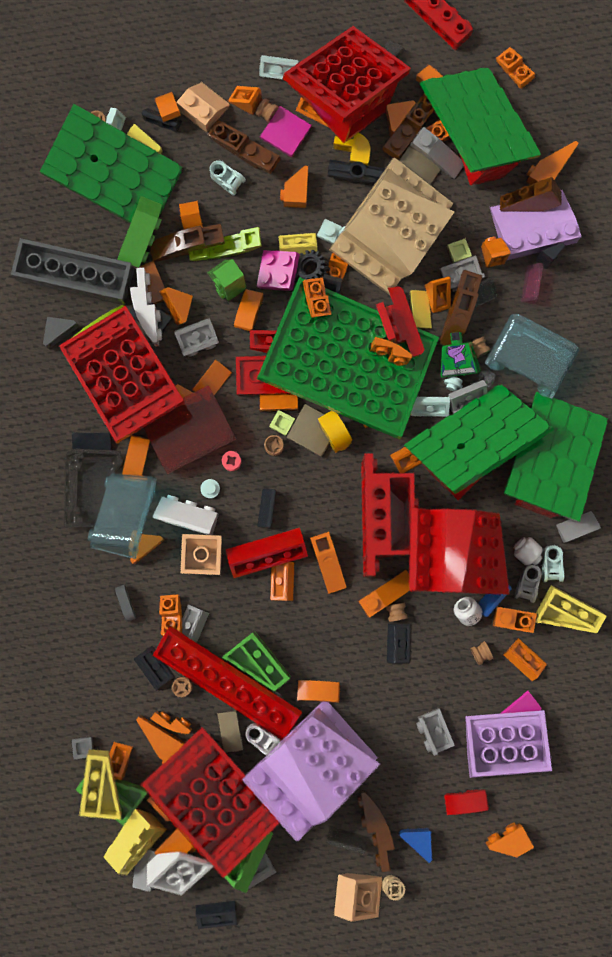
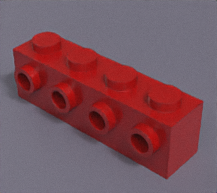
M404 0L455 51L471 36L473 28L470 22L463 19L454 7H450L445 0Z
M300 528L226 549L233 578L308 557Z

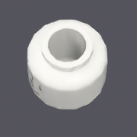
M531 537L521 538L513 547L515 549L514 556L525 566L536 565L543 558L541 556L542 547Z
M471 597L461 598L454 606L455 616L466 626L476 624L482 617L481 607Z

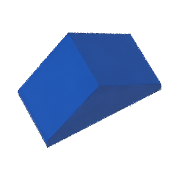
M429 828L401 829L398 832L428 863L432 861L431 833Z

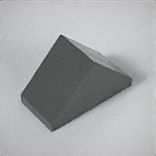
M47 317L43 344L50 349L79 328L74 320Z

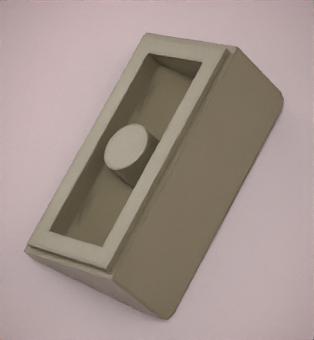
M237 710L218 713L224 752L243 750Z

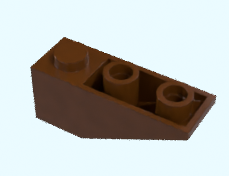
M552 177L500 196L501 212H544L562 204V191Z

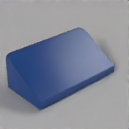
M485 594L478 603L482 609V616L488 617L507 594Z

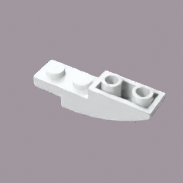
M136 268L138 287H130L133 307L144 332L155 346H159V340H162V331L158 329L161 315L160 310L156 309L155 304L149 305L152 303L151 292H148L147 285L151 284L150 274H146L144 268Z

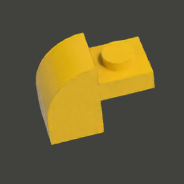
M357 133L353 139L348 140L346 143H343L335 136L333 149L351 152L350 163L359 161L368 166L370 144L362 134Z
M330 411L318 418V422L335 453L345 450L352 444V438L336 412Z

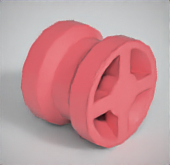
M228 451L222 457V464L226 470L236 471L241 466V458L238 453Z

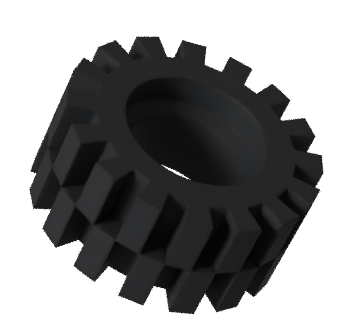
M306 250L305 255L303 253L300 254L301 258L298 261L295 276L297 279L301 277L308 280L322 278L324 274L329 275L326 272L330 271L328 267L329 262L320 252L311 250L310 253ZM312 263H317V269L312 274H306L307 267Z

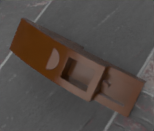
M425 93L406 115L403 123L382 149L397 160L407 150L418 132L425 127L435 112Z
M220 120L216 121L207 134L212 140L254 168H260L269 174L273 172L281 160L279 155L253 142L246 134Z
M221 224L202 228L200 225L161 237L153 241L152 246H150L152 261L157 262L189 255L191 251L225 244Z
M467 270L462 271L439 344H451L450 333L462 332L463 338L479 295L477 292L483 275Z
M360 790L361 796L357 797L359 808L364 810V816H361L362 827L367 828V833L375 832V834H372L373 846L378 847L379 854H375L377 867L381 866L382 872L390 871L387 851L394 850V845L389 827L372 797L365 790Z

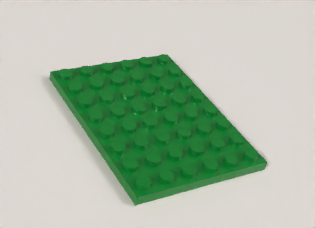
M299 277L257 379L400 440L439 337L417 328L424 346V352L420 356L412 358L407 365H395L394 362H388L389 354L379 355L376 352L370 351L371 343L375 337L388 340L377 310L325 288L326 296L328 295L331 315L312 318L304 291L303 281L305 279ZM407 342L397 344L410 353Z

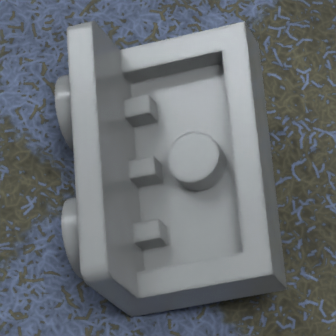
M476 256L439 268L442 278H451V289L453 292L457 291L463 270L485 277V274L481 272Z
M210 318L174 331L183 356H194L198 354L199 350L204 348L205 350L212 349L219 343Z
M485 381L473 383L470 386L450 393V410L452 413H456L474 399L487 394V384Z
M439 708L417 717L419 722L416 725L420 734L424 733L426 737L424 745L428 753L432 752L435 756L438 755V752L455 746Z

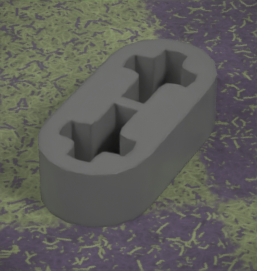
M125 584L116 587V595L126 622L137 619Z

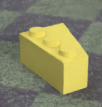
M551 585L536 612L535 622L598 633L606 615Z
M89 749L80 816L121 820L122 812L109 751Z
M135 809L112 845L108 848L104 858L118 874L127 875L166 831V828L151 813Z

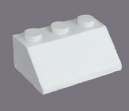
M168 495L167 498L161 497L153 515L154 519L206 535H213L219 515L215 512V508L204 506V509L196 507L197 503L188 500L185 503L178 502L179 498Z

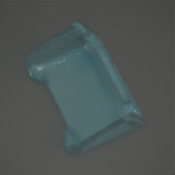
M512 314L503 326L485 364L493 370H502L504 367H507L539 384L537 389L540 395L552 399L579 352V347L519 314Z
M111 473L110 477L107 476L105 479L104 487L106 491L94 530L90 529L88 541H91L90 548L136 559L149 508L156 492L157 478Z

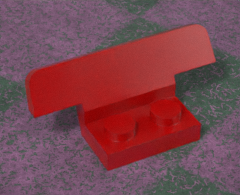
M390 287L388 291L393 305L385 307L383 302L376 304L387 338L395 344L407 342L412 358L420 356L424 352V346L404 290L401 287Z

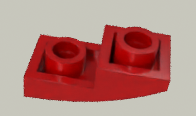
M486 789L467 790L465 793H446L444 795L447 815L475 813L489 809Z

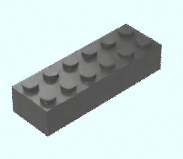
M20 238L11 276L16 281L126 305L134 267L129 262Z

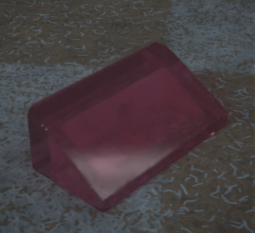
M542 263L526 267L521 302L535 304L538 300L543 270Z

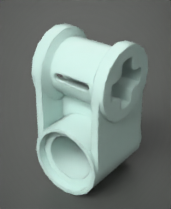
M214 161L210 166V176L213 181L232 195H235L240 184L246 181L239 172L233 170L222 161ZM216 169L223 170V173L220 175H216L214 171Z
M546 546L542 551V581L559 580V582H563V552L558 546ZM550 549H554L556 551V557L554 559H550L548 557V552Z

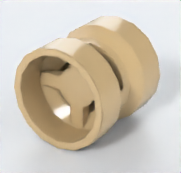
M389 875L383 879L382 890L391 900H399L404 896L405 886L399 878Z

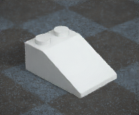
M180 852L157 854L147 864V886L182 895L213 866L207 860Z

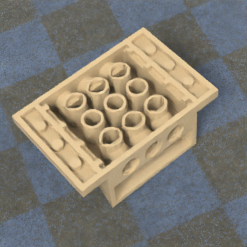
M394 157L329 250L389 294L388 288L396 287L402 278L411 275L454 214L455 211L450 210L453 203Z

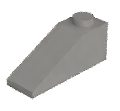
M425 127L418 132L409 145L454 179L464 166L462 160Z

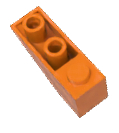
M329 532L311 537L310 540L328 594L347 588Z

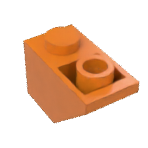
M496 607L493 626L534 633L537 614Z
M512 823L506 826V831L503 832L504 836L502 838L497 832L488 837L489 841L485 842L490 850L513 857H519L534 848L520 823L517 825Z

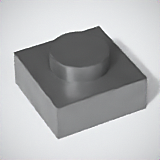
M93 737L72 739L73 759L87 758L89 749L94 750Z

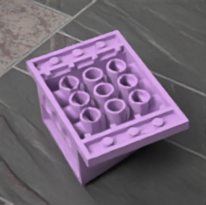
M321 702L242 780L290 835L298 841L312 826L326 821L380 764L375 761L378 757L330 703Z

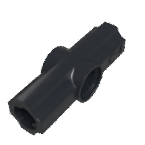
M330 159L327 177L349 180L354 184L362 182L375 185L385 168L367 166L359 161L349 163ZM358 170L361 173V175L356 176L352 173V171Z

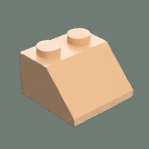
M202 82L188 88L176 102L179 111L206 133L230 106L228 102Z
M182 534L181 573L220 575L222 535Z
M352 873L339 874L334 915L351 922L377 918L379 916L382 877Z

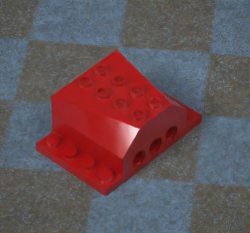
M352 26L287 70L283 75V80L289 83L343 143H346L386 112V106L391 103L398 82L409 74L411 68L356 27Z
M126 306L59 345L117 444L185 403Z
M365 454L361 462L363 577L375 576V572L379 571V559L375 558L410 555L411 508H418V498L414 497V473L375 474L377 471V459H373V454Z
M411 508L409 590L509 594L500 514L478 510Z
M203 728L198 730L141 784L152 797L151 800L223 878L280 823L242 780L245 777L243 772Z

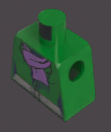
M462 332L450 333L451 344L442 346L441 377L480 372L473 343H463Z

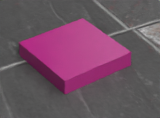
M280 106L260 138L292 157L311 129V125Z

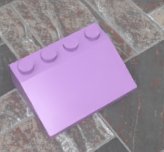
M561 190L562 204L544 212H501L500 205L490 207L498 238H503L511 253L507 260L538 253L561 243L569 245L578 242L581 238L578 223L563 190Z
M544 710L465 717L470 778L552 771Z

